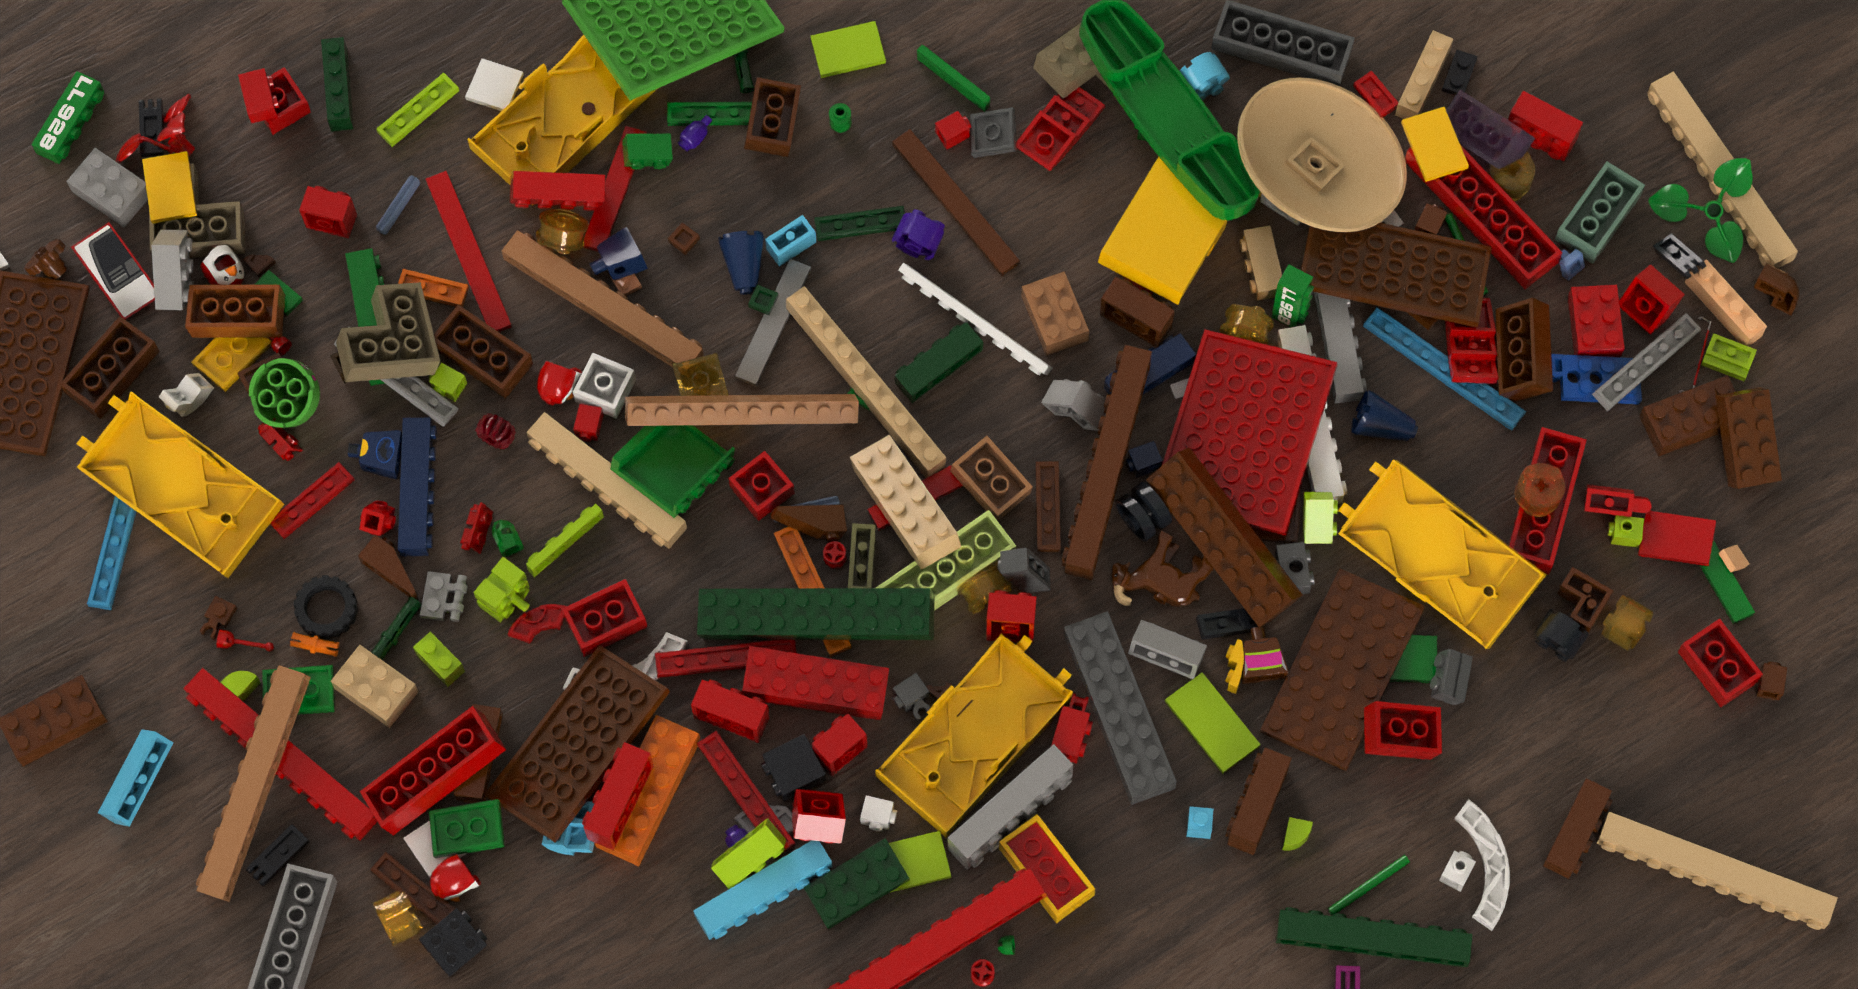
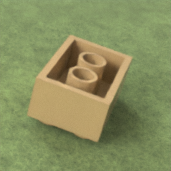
M361 645L356 648L331 680L336 691L388 728H391L419 692L415 683Z

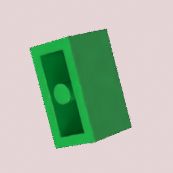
M626 134L622 140L624 167L642 169L645 166H653L654 169H664L673 160L671 134Z

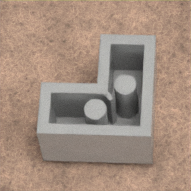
M1064 379V381L1053 380L1041 402L1054 415L1071 417L1086 430L1098 431L1100 417L1106 415L1104 414L1105 398L1095 393L1091 389V385L1082 380H1079V382Z

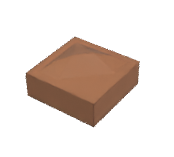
M635 274L612 280L617 291L625 296L642 288Z

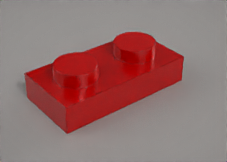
M1372 71L1354 82L1353 87L1374 108L1381 118L1397 108L1399 102Z

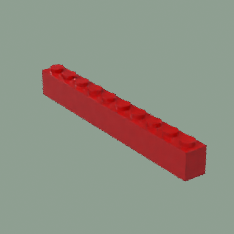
M202 668L183 688L188 695L186 699L193 706L197 707L199 704L205 709L203 714L212 722L215 719L222 724L220 728L229 736L234 734L238 737L239 740L237 742L246 750L249 738L253 737L255 731L254 723L258 714ZM288 740L276 776L281 780L285 777L290 781L289 787L300 795L303 792L308 797L306 801L316 810L319 807L326 812L324 816L331 823L335 824L338 822L343 826L341 831L350 839L356 837L361 841L378 822L372 811Z
M1023 868L1013 875L1014 878L1007 883L1002 881L992 888L993 891L989 894L978 895L968 907L964 908V906L957 908L951 913L952 916L945 921L940 919L931 925L932 929L924 934L922 931L916 933L910 938L911 942L904 946L902 944L895 946L885 958L878 957L869 963L870 967L863 971L859 969L848 976L849 980L842 984L837 982L828 989H898L1047 897V894L1031 868L1028 870Z

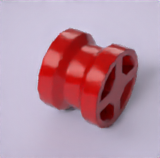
M837 541L827 543L823 549L825 564L832 569H839L845 564L847 559L846 549L843 544Z
M980 959L973 963L971 979L975 985L985 987L993 982L995 972L993 964L986 959Z

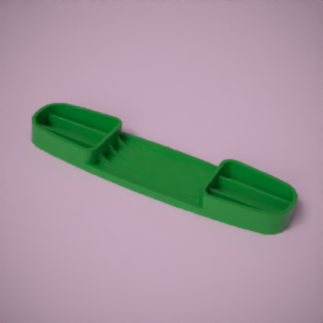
M1101 0L1086 9L1082 17L1079 36L1109 89L1149 145L1193 197L1214 217L1221 220H1233L1251 211L1257 202L1260 190L1256 187L1244 167L1236 137L1229 132L1223 131L1199 95L1163 52V40L1132 7L1122 0Z

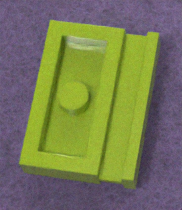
M1713 334L1701 365L1745 382L1757 350Z

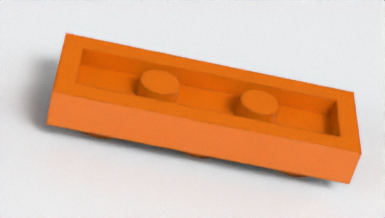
M406 269L402 270L398 284L421 282L426 300L455 307L457 305L463 307L469 290L468 284Z

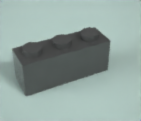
M1028 548L1000 551L998 570L1019 590L1026 593L1051 590L1050 567Z

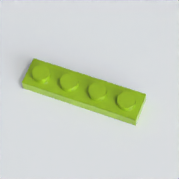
M442 73L376 129L377 133L393 147L458 93L459 87L445 73Z
M597 504L587 507L582 511L579 519L574 523H568L563 528V532L558 537H552L548 540L543 550L539 553H533L529 557L528 563H526L531 575L535 578L604 518L602 509Z

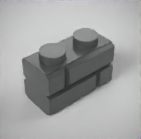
M1452 649L1439 652L1434 661V666L1436 667L1435 676L1430 682V689H1432L1431 698L1451 705L1465 702L1472 656L1464 653L1461 654Z

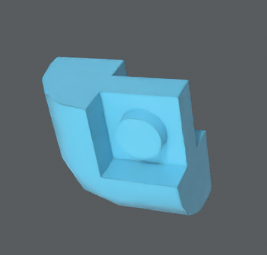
M587 801L555 843L543 835L542 845L549 850L565 855L574 856L575 852L592 853L594 842L587 839L583 828L584 825H582L587 811L591 812L594 806L592 801Z

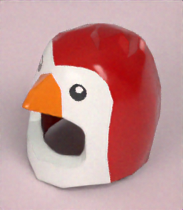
M227 245L215 247L200 265V269L210 285H241L244 280L243 266L237 255ZM227 254L222 260L214 264V261L219 256Z
M546 361L540 369L536 389L539 396L544 402L552 406L554 404H562L566 400H571L574 398L572 394L573 388L580 378L582 371L578 368L568 369Z
M458 854L450 856L439 863L432 871L430 877L432 893L441 899L460 902L459 896L481 885L480 879L476 875H472Z

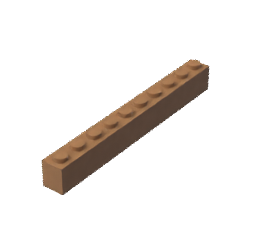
M517 230L503 248L502 255L505 261L686 377L691 375L703 359V348L698 341L687 339L676 327H668L659 316H651L638 303L632 304L623 293L619 291L615 293L600 279L596 281L585 269H578L573 266V263L564 256L560 258L554 254L553 249L545 244L540 245L535 242L536 239L529 233L525 232L523 234Z
M855 394L625 396V420L627 426L858 423L859 401Z
M280 665L272 673L270 679L272 685L269 693L267 692L264 695L262 701L264 707L261 715L256 717L253 737H250L246 744L247 753L245 759L241 760L238 766L239 775L237 781L230 788L229 795L231 797L228 805H225L222 810L221 818L223 819L220 827H217L214 832V844L212 849L206 854V866L203 873L201 872L197 878L196 885L198 887L196 891L230 902L311 679L308 675Z

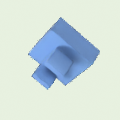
M1577 249L1570 254L1566 250H1562L1563 253L1559 264L1562 276L1568 281L1585 267L1583 254Z

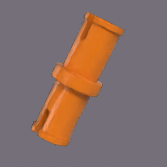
M293 632L291 639L300 640L301 642L290 641V647L310 650L312 654L318 652L337 657L339 651L334 649L340 646L339 642L320 639V636L317 635L311 637Z

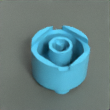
M1211 52L1195 57L1191 60L1192 65L1186 68L1184 65L1180 69L1181 74L1202 101L1210 94L1212 96L1220 94L1224 90L1222 85L1230 79L1228 72L1217 56Z

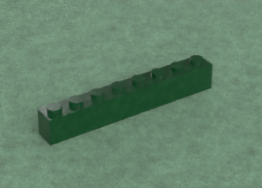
M1286 907L1285 910H1280L1276 943L1468 967L1471 956L1472 934L1467 933L1464 929L1446 931L1440 926L1422 928L1418 924L1410 922L1398 925L1394 921L1387 919L1375 922L1363 916L1351 919L1347 918L1345 914L1335 913L1332 916L1323 915L1321 911L1310 910L1308 913L1299 912L1297 908Z

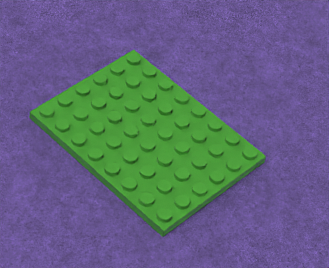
M562 0V4L630 101L784 33V26L765 0Z

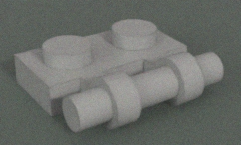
M428 571L420 617L444 621L445 612L451 613V621L459 622L460 614L463 613L464 605H462L463 596L467 593V576L458 575L457 583L453 584L451 583V574ZM449 593H455L453 603H447Z

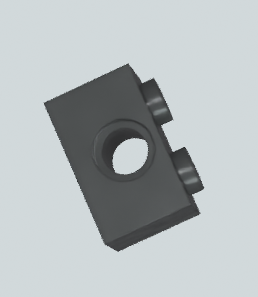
M1304 542L1276 545L1275 557L1277 562L1302 594L1310 593L1311 585H1314L1313 571L1308 569V563H1311L1310 550H1305ZM1296 565L1300 567L1301 571L1295 573L1289 567Z

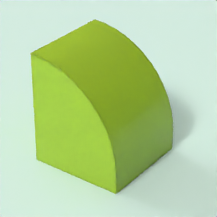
M248 671L233 672L221 681V684L242 701L261 683L255 674Z
M1289 817L1282 850L1290 851L1301 847L1310 835L1313 822Z

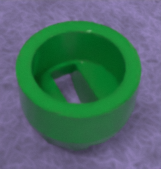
M1014 936L1001 937L998 940V944L1003 946L998 947L999 952L1005 955H1014Z

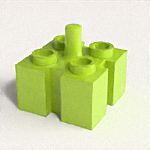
M502 557L491 570L492 573L489 577L485 578L473 592L478 606L500 623L504 618L507 619L515 609L512 606L513 604L524 612L530 606V604L523 600L529 592V584L526 580L525 572Z

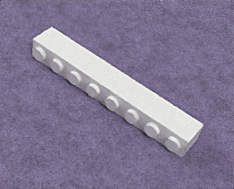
M1305 325L1278 330L1277 342L1279 348L1316 357V354H1312L1310 346H1313L1311 332L1307 333ZM1326 402L1306 469L1311 491L1332 492L1333 499L1337 500L1339 504L1343 502L1344 495L1347 494L1345 481H1341L1339 474L1342 473L1340 459L1336 460L1335 457L1337 444L1335 438H1331L1330 435L1332 422L1330 417H1326Z

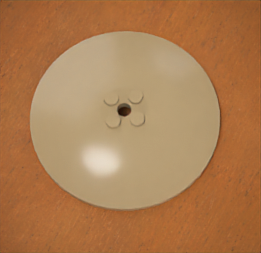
M1288 78L1270 83L1260 89L1249 100L1242 111L1238 124L1237 140L1244 167L1261 193L1272 204L1292 218L1323 230L1353 232L1373 227L1382 222L1399 204L1407 181L1406 161L1401 145L1384 118H1381L1371 105L1354 93L1333 83L1318 79ZM1311 162L1316 163L1319 168L1313 167Z

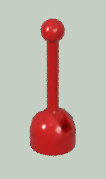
M284 336L269 337L272 339V349L276 353L279 352L280 356L286 354L292 346L291 341Z
M220 629L217 637V648L228 649L233 644L265 648L269 652L274 649V644L271 642L263 644L235 639L234 635L227 630Z

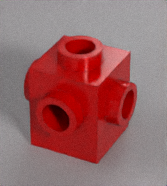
M374 501L367 505L361 512L359 530L368 532L371 535L382 536L393 529L395 525V508L388 506V503L384 501Z

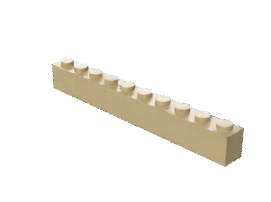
M1673 71L1651 83L1648 90L1649 101L1657 106L1662 120L1670 125L1676 140L1681 141L1685 147L1687 156L1697 164V170L1700 175L1705 176L1708 180L1711 191L1719 196L1723 188H1719L1714 184L1715 171L1721 164L1734 158ZM1751 185L1750 190L1745 195L1740 197H1732L1727 192L1724 193L1722 198L1724 210L1727 213L1730 212L1734 222L1747 237L1748 245L1758 253L1763 266L1769 263L1780 268L1795 259L1798 253L1797 249L1753 185Z
M804 286L786 299V309L849 386L864 401L869 410L925 478L943 469L946 465V456Z
M1608 812L1597 840V844L1601 845V848L1606 851H1618L1623 853L1627 859L1633 861L1639 859L1647 862V865L1651 868L1666 869L1675 877L1683 878L1684 876L1692 879V882L1696 885L1703 887L1706 885L1711 886L1720 894H1732L1737 896L1741 902L1747 904L1756 903L1761 905V908L1765 911H1777L1784 914V917L1789 920H1801L1806 922L1808 927L1816 930L1825 929L1829 925L1838 897L1612 812Z

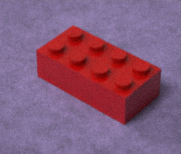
M513 171L510 177V203L515 204L517 208H528L530 204H537L540 209H551L553 205H560V209L573 210L576 206H583V210L595 211L604 203L605 175Z
M624 742L622 748L618 747L615 751L613 767L605 772L603 777L604 785L601 791L597 790L592 801L594 806L591 812L587 811L582 821L588 840L613 851L654 767L651 753Z

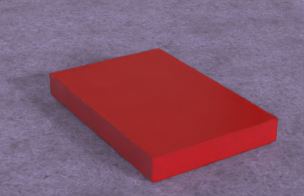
M1649 511L1645 513L1642 541L1638 554L1641 557L1709 566L1716 520Z

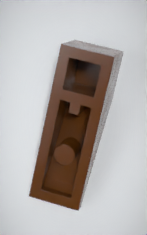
M843 505L777 506L770 514L771 519L816 539H826L828 542L840 540L847 531Z
M374 535L358 555L361 564L406 596L418 600L416 591L393 548L394 544L386 537L381 539Z

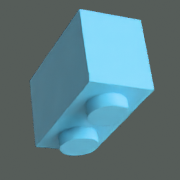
M802 215L766 238V250L780 267L815 244L816 232Z

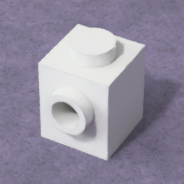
M866 795L860 817L861 824L868 825L869 829L874 831L889 830L890 823L894 824L897 816V810H894V802Z
M1454 850L1439 881L1461 892L1476 861L1472 860V856L1463 851L1458 853Z

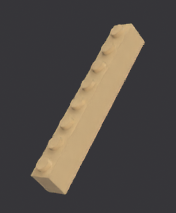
M544 412L527 431L528 443L535 450L539 451L541 449L546 453L549 461L555 465L557 463L562 465L567 475L571 478L576 476L582 481L581 485L590 492L594 490L598 493V497L603 503L608 506L612 504L616 507V512L624 519L629 517L635 522L634 526L642 533L647 531L652 535L651 538L657 545L661 547L665 545L670 549L686 531L687 525L684 519L678 515L673 518L610 470L611 463L547 413Z

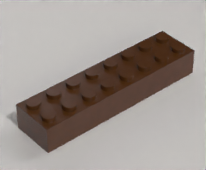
M1190 447L1177 452L1146 479L1259 628L1270 623L1303 595Z

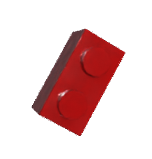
M265 68L238 74L251 124L278 117L276 109L280 108L277 95L272 96L271 89L275 88L272 75L267 76Z

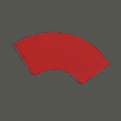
M545 604L527 613L525 612L512 624L507 635L530 644L533 638L541 631L548 629L560 630L565 619L562 609L567 606Z

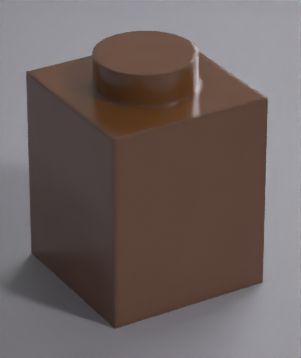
M1426 203L1415 230L1439 235L1447 212L1438 205Z
M1778 662L1764 663L1760 668L1763 676L1758 682L1756 696L1780 700L1784 694L1788 667H1783Z

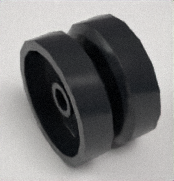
M1140 482L1131 489L1132 496L1124 494L1115 501V506L1127 527L1140 540L1146 542L1156 535V528L1161 530L1172 523V517L1160 496L1148 484Z

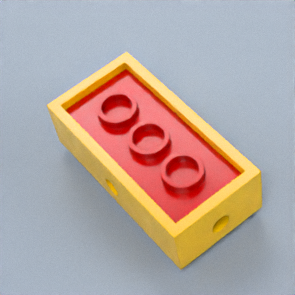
M1038 814L999 841V850L1016 872L1023 868L1026 870L1031 868L1047 894V897L1039 902L1055 923L1061 921L1095 896L1094 886Z

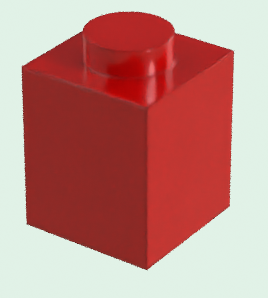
M959 111L935 123V133L946 150L970 137L971 124L966 116H961Z
M579 404L573 430L575 436L581 441H598L604 418L601 407Z

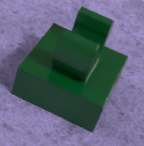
M757 284L748 307L770 315L778 299V292Z

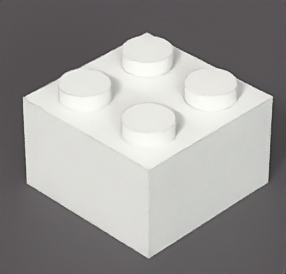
M592 353L573 390L575 402L601 407L604 414L617 419L625 403V396L629 395L636 381L635 371Z

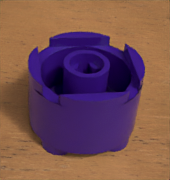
M914 209L912 213L903 214L893 235L892 242L896 241V247L909 256L918 258L919 255L925 256L924 260H931L943 238L945 225L925 217L922 211Z

